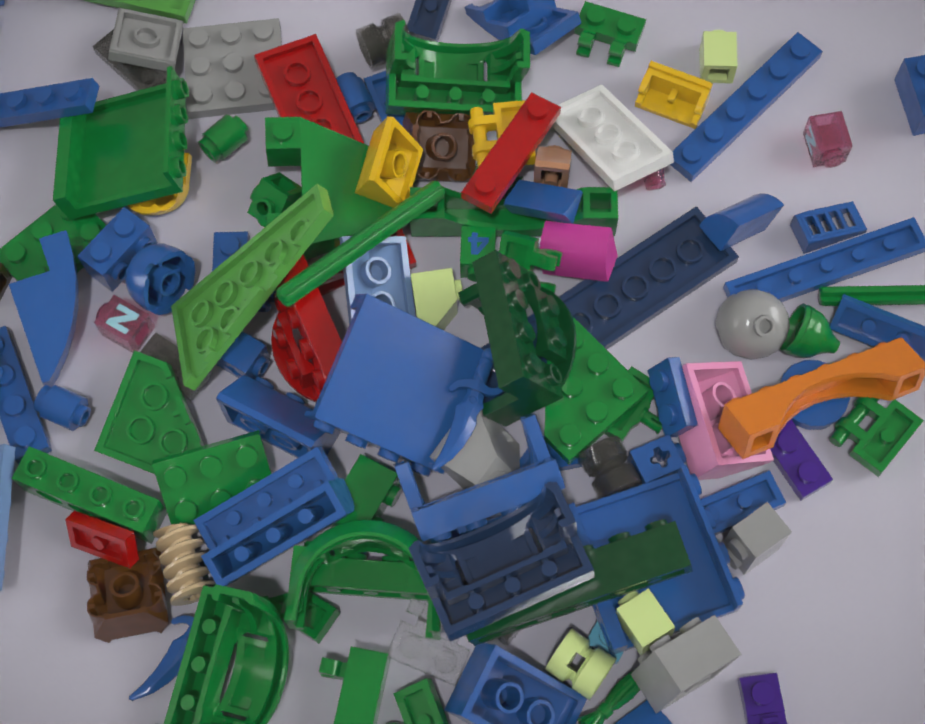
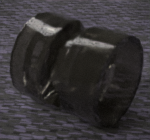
M400 13L381 19L379 26L371 23L356 29L359 47L370 69L386 64V50L395 23L404 20ZM405 23L404 31L410 35L409 29Z
M618 436L603 439L589 446L578 455V460L584 472L589 477H595L591 486L598 499L631 489L643 483L634 464L625 463L628 458L627 450Z

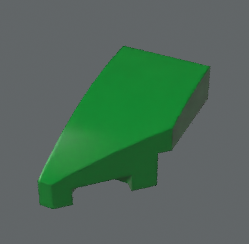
M308 591L304 629L296 630L320 644L340 615V612ZM288 593L274 597L263 596V598L282 605L280 616L284 621Z

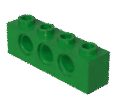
M30 446L11 478L24 491L71 511L75 510L116 526L127 528L134 532L136 538L152 544L155 538L153 532L160 528L167 514L166 508L156 498Z

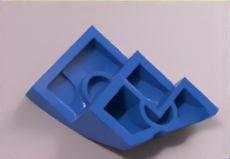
M494 0L482 6H475L471 3L464 7L466 14L475 23L499 40L509 38L520 28L529 31L530 54L537 55L581 24L578 11L556 7L555 0Z

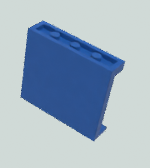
M356 294L350 306L351 309L355 310V313L313 411H306L304 416L315 420L313 427L331 435L334 434L335 430L347 434L345 441L363 449H366L367 444L378 448L377 455L395 463L398 462L399 458L409 461L411 463V470L426 477H429L430 472L444 474V470L441 467L437 470H432L434 461L430 458V455L451 428L456 405L466 395V390L463 389L451 393L449 392V387L458 380L473 378L484 350L369 294Z
M686 464L680 467L678 473L578 507L575 506L574 502L568 504L576 520L577 535L582 545H593L594 549L609 544L608 539L616 534L630 532L632 536L644 532V527L651 522L666 519L667 523L676 521L693 572L637 590L640 594L646 589H650L675 625L673 634L680 632L679 629L696 617H699L703 622L713 615L720 618L735 613L743 605L742 599L745 598L738 577L733 578L727 564L730 563L728 550L723 542L718 543L713 529L716 528L714 516L709 507H703L699 495L702 494L700 482L695 473H689ZM625 595L592 606L611 655L635 648L622 629L616 614V609L620 607L618 601Z

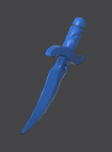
M490 348L482 352V358L478 362L472 379L458 380L449 387V392L451 393L463 389L466 390V395L456 405L448 438L438 458L432 465V470H437L451 461L464 447L476 427L478 413L484 408V397L494 398L504 392L499 387L490 388L486 385L494 364Z
M182 615L171 620L173 625L187 624L189 627L182 636L172 641L157 668L129 696V700L134 701L153 694L178 675L194 617Z

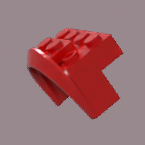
M304 255L300 257L275 289L276 294L280 286L309 267ZM343 269L291 306H284L276 294L273 295L278 310L271 338L275 363L286 382L296 392L314 402H317L342 344L322 296L345 286ZM298 328L302 339L299 340L301 351L295 342L292 329Z

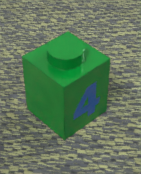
M461 227V278H467L470 281L476 282L472 262L496 250V227Z

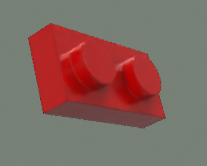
M75 510L65 519L71 547L127 568H131L139 560L133 531Z

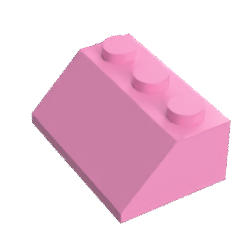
M742 362L684 364L682 368L698 426L679 435L690 474L695 473L698 480L718 479L774 461L771 449L742 459L718 429L724 404L733 398H742L752 394Z

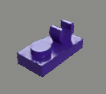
M777 673L740 677L737 680L746 724H787Z

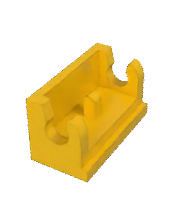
M651 60L638 89L639 94L635 101V107L696 129L709 101L713 83Z

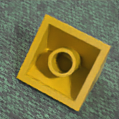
M387 116L373 131L355 190V194L392 208L410 197V187H413L423 148L394 117Z

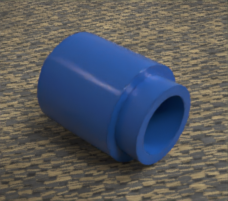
M354 72L341 74L336 80L355 123H362L368 120L375 109V103L361 77H357Z
M49 385L43 386L34 401V410L39 412L40 417L71 431L76 430L78 427H83L91 413L87 398L58 385L52 387Z

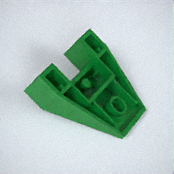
M265 117V144L268 167L301 166L302 196L316 184H319L328 191L334 216L304 252L303 255L306 260L329 253L340 245V237L354 236L392 209L390 206L355 194L368 151V145L302 117ZM267 213V225L281 213Z

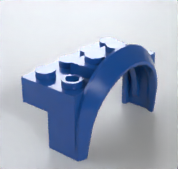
M528 414L520 417L529 450L528 466L426 503L421 497L409 461L404 462L403 460L393 464L422 542L429 539L431 544L439 543L490 524L532 501L542 492L545 483L557 482L561 490L566 488L556 459L550 457L536 415Z

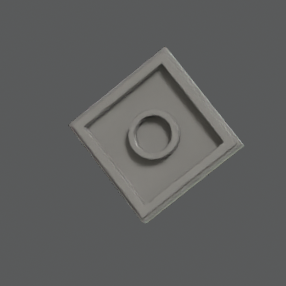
M119 8L109 48L108 60L167 71V67L172 66L175 70L184 21Z

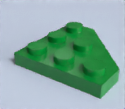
M573 318L577 339L576 353L570 374L561 388L563 398L545 406L544 440L568 465L648 395V390L575 318ZM547 360L548 365L554 364L551 361Z
M134 350L94 451L155 474L152 466L153 460L204 446V443L171 364Z

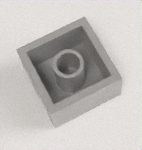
M715 615L703 622L699 617L694 618L679 629L680 632L673 637L666 635L649 647L650 650L637 659L640 665L631 673V676L656 714L715 678L742 655Z

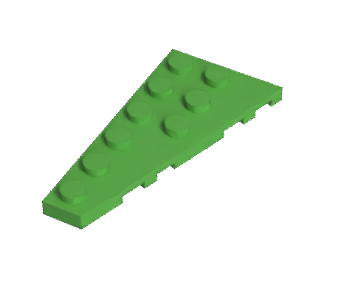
M319 184L312 187L171 306L185 387L196 390L334 216L328 191Z

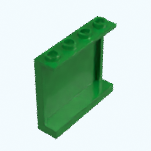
M172 66L167 67V80L165 84L96 101L93 113L60 118L53 201L69 220L183 192V177L186 176L184 150L187 149L185 124L188 123L186 98L189 97V89L185 79L180 78Z

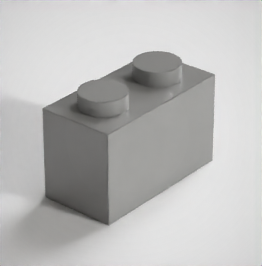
M768 502L733 526L723 542L730 556L729 565L735 570L739 568L743 575L778 551L792 532Z

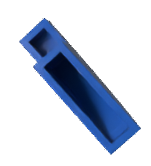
M67 230L39 238L50 271L9 284L41 381L44 386L49 385L51 387L58 379L68 357L78 315L79 283L76 261Z

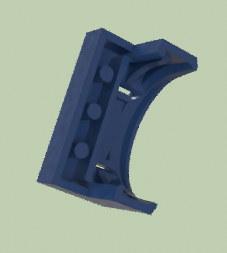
M557 482L545 483L542 492L532 501L481 528L434 544H423L417 540L409 547L424 586L450 642L594 578L593 566L577 535L576 520ZM529 528H532L543 549L541 553L533 540ZM456 561H458L468 585L463 584L455 565Z

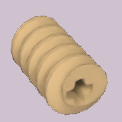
M187 523L172 524L153 532V536L159 538L156 542V548L158 551L163 552L159 556L160 564L166 566L163 570V576L170 580L166 587L169 593L174 594L170 598V603L173 606L198 602L203 585L215 586L214 581L202 579L203 576L210 572L207 566H199V563L203 561L201 555L205 554V552H195L196 548L204 544L203 539H192L191 535L199 531L196 525H188Z

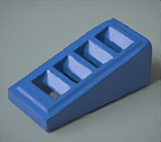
M853 201L796 214L790 223V227L804 254L867 232V228ZM843 214H849L854 226H848ZM833 217L837 218L842 229L836 228L832 220ZM822 221L826 222L830 231L825 232L821 224ZM814 224L818 234H813L810 225Z

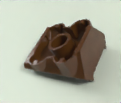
M427 110L419 113L406 112L402 122L403 127L423 148L415 180L469 182L476 165V160L473 159L472 155L474 138L470 134L468 121L471 119L470 115L462 113L437 114L435 111Z
M157 548L138 551L139 560L131 568L103 558L89 560L87 582L90 586L91 598L87 602V612L93 623L94 638L110 643L111 640L156 631L162 633L168 626L163 566L159 560L161 552Z

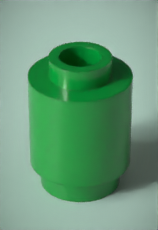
M226 114L202 133L203 138L198 141V145L214 163L219 159L224 160L248 140L246 135L248 128L237 115L232 118Z

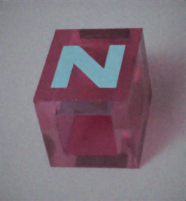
M842 111L809 116L803 136L813 168L819 166L832 168L846 162L853 145Z
M113 295L108 303H104L99 308L96 320L94 321L102 336L132 353L134 350H140L155 329V325L148 313L116 295Z

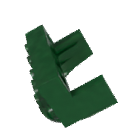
M494 250L472 262L477 283L458 292L460 303L464 307L470 304L484 315L498 387L507 392L484 403V408L482 409L483 416L506 427L520 420V417L531 414L563 398L561 388L565 384L573 366L577 339L573 317L562 299L550 290L541 287L539 279L533 271H528L517 264L514 259L508 258L499 251ZM528 304L534 313L537 324L536 349L533 345L536 337L535 332L528 322L525 310L528 308ZM539 356L544 357L545 359L551 361L554 364L548 365L547 363L541 361Z

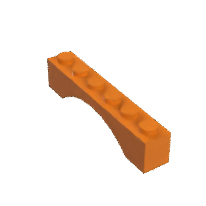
M902 337L887 343L881 342L869 350L861 353H852L840 361L832 364H823L811 372L803 375H794L787 381L773 386H765L757 392L742 398L736 397L724 404L718 429L740 457L745 459L773 448L779 433L787 422L800 411L814 404L845 397H869L892 401L919 390L925 376V361Z

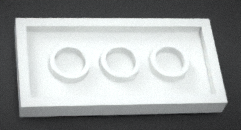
M602 84L558 105L561 106V113L552 127L614 191L674 163L673 152Z

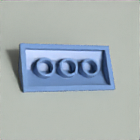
M352 236L340 237V245ZM389 236L343 269L349 325L355 313V310L351 309L350 306L356 294H369L415 316L406 236Z

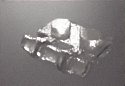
M411 598L406 612L417 616V622L415 625L401 620L386 653L394 661L456 687L470 654V649L458 644L460 638L451 642L448 637L446 639L441 637V640L426 639L428 601L422 603Z

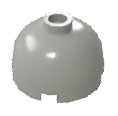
M758 289L743 290L727 297L719 308L716 318V329L719 330L723 347L735 356L751 360L765 358L778 351L786 341L790 328L789 314L783 303L771 293Z

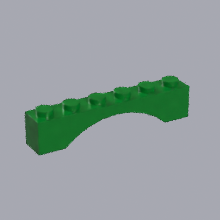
M410 187V196L423 187ZM581 187L576 189L581 190L583 194L573 224L612 228L613 236H615L618 223V190L614 191L611 187ZM445 188L444 198L410 221L411 237L461 236L462 226L496 227V236H502V233L506 230L527 236H541L545 221L552 220L511 213L503 205L505 199H501L492 214L463 200L461 193Z

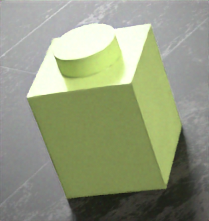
M724 30L703 31L699 48L700 79L711 83H733L738 66L737 32H726Z
M649 588L640 594L638 591L628 593L618 601L620 607L616 609V614L621 627L640 655L649 651V647L666 635L673 636L675 625Z

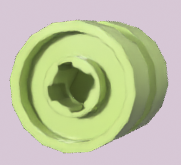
M571 629L556 649L545 670L562 682L568 679L571 680L572 689L590 701L617 659L600 647L590 648V640L574 629ZM577 654L586 658L578 671L570 666Z

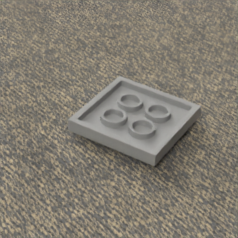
M279 18L183 28L185 79L189 89L187 113L190 119L275 110L256 65L254 55L282 45Z

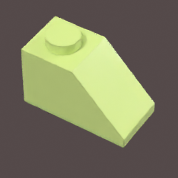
M452 268L412 273L411 282L417 318L445 330L458 313L457 301L460 300L458 292L462 291L461 280H454Z

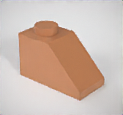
M556 145L538 146L534 167V182L568 188L572 150Z

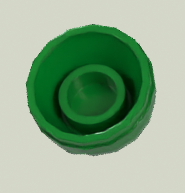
M804 303L799 305L789 318L790 328L788 336L780 350L788 355L800 358H811L820 354L836 353L840 346V341L833 334L826 317L810 305Z

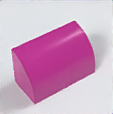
M545 221L540 249H553L563 253L560 266H556L555 271L542 269L543 274L609 281L618 257L612 228Z

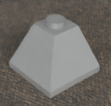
M482 410L477 415L476 427L464 447L451 461L441 467L463 489L520 469L519 443L498 423L484 417ZM450 429L430 455L434 462L448 438Z

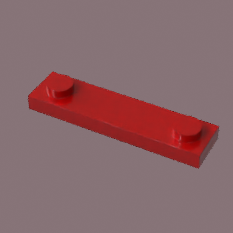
M531 92L461 191V198L492 214L560 115L561 106Z

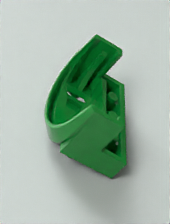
M405 20L395 23L386 50V114L405 115L406 112L419 113L427 110L435 111L437 114L462 113L470 115L471 108L481 107L484 115H493V103L522 101V80L530 69L529 31L520 28L509 38L494 42L457 44L435 42L414 37L404 31ZM484 63H487V81H484Z
M358 520L334 526L317 536L313 541L304 542V546L294 545L284 618L289 629H304L309 591L322 594L428 601L425 638L441 640L442 623L414 560L410 561V558H413L409 547L414 541L419 539L405 529L387 522ZM334 550L335 556L331 555L329 551ZM360 552H377L387 556H382L381 561L367 560V556L360 554Z
M215 584L214 588L203 585L164 724H267L280 701L288 671L289 647L286 630L280 616L282 605L253 592ZM250 633L267 637L269 642L242 635ZM237 642L236 658L232 676L227 687V690L224 694V697L220 702V695L222 692L223 684L232 656L233 648ZM222 711L248 718L244 721L224 716Z

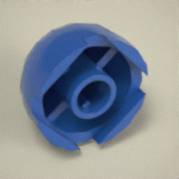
M164 243L147 245L135 254L127 267L125 276L126 288L132 299L143 309L156 315L171 313V306L180 299L185 289L191 290L194 285L195 264L190 256L176 247Z

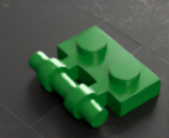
M858 397L854 401V408L848 416L841 417L835 424L836 430L829 437V440L837 447H841L847 439L854 441L857 445L849 455L879 477L924 420L896 399L887 408H884L878 403L880 399ZM866 416H870L876 422L866 432L858 425Z

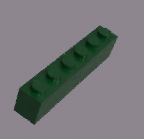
M666 519L651 522L644 527V532L632 536L630 532L616 534L608 539L609 544L595 549L593 545L583 546L593 566L594 578L467 634L468 642L476 646L693 572L676 521L667 523Z

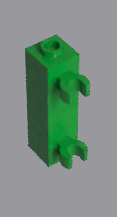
M351 646L347 663L322 657L319 668L321 676L343 680L334 724H377L390 664L388 653Z

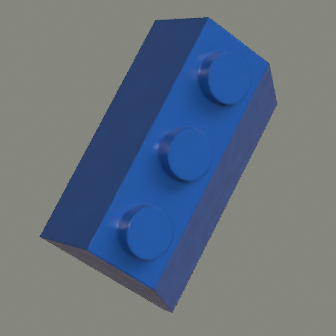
M243 375L217 395L216 400L228 423L248 433L259 430L263 441L296 458L301 457L317 446H321L325 454L328 455L340 434L338 430H335L334 434L331 435L314 428L313 423L315 420L304 416L306 411L313 410L305 406V402L300 397L290 392L283 395L275 391V387L261 377H256L254 380Z

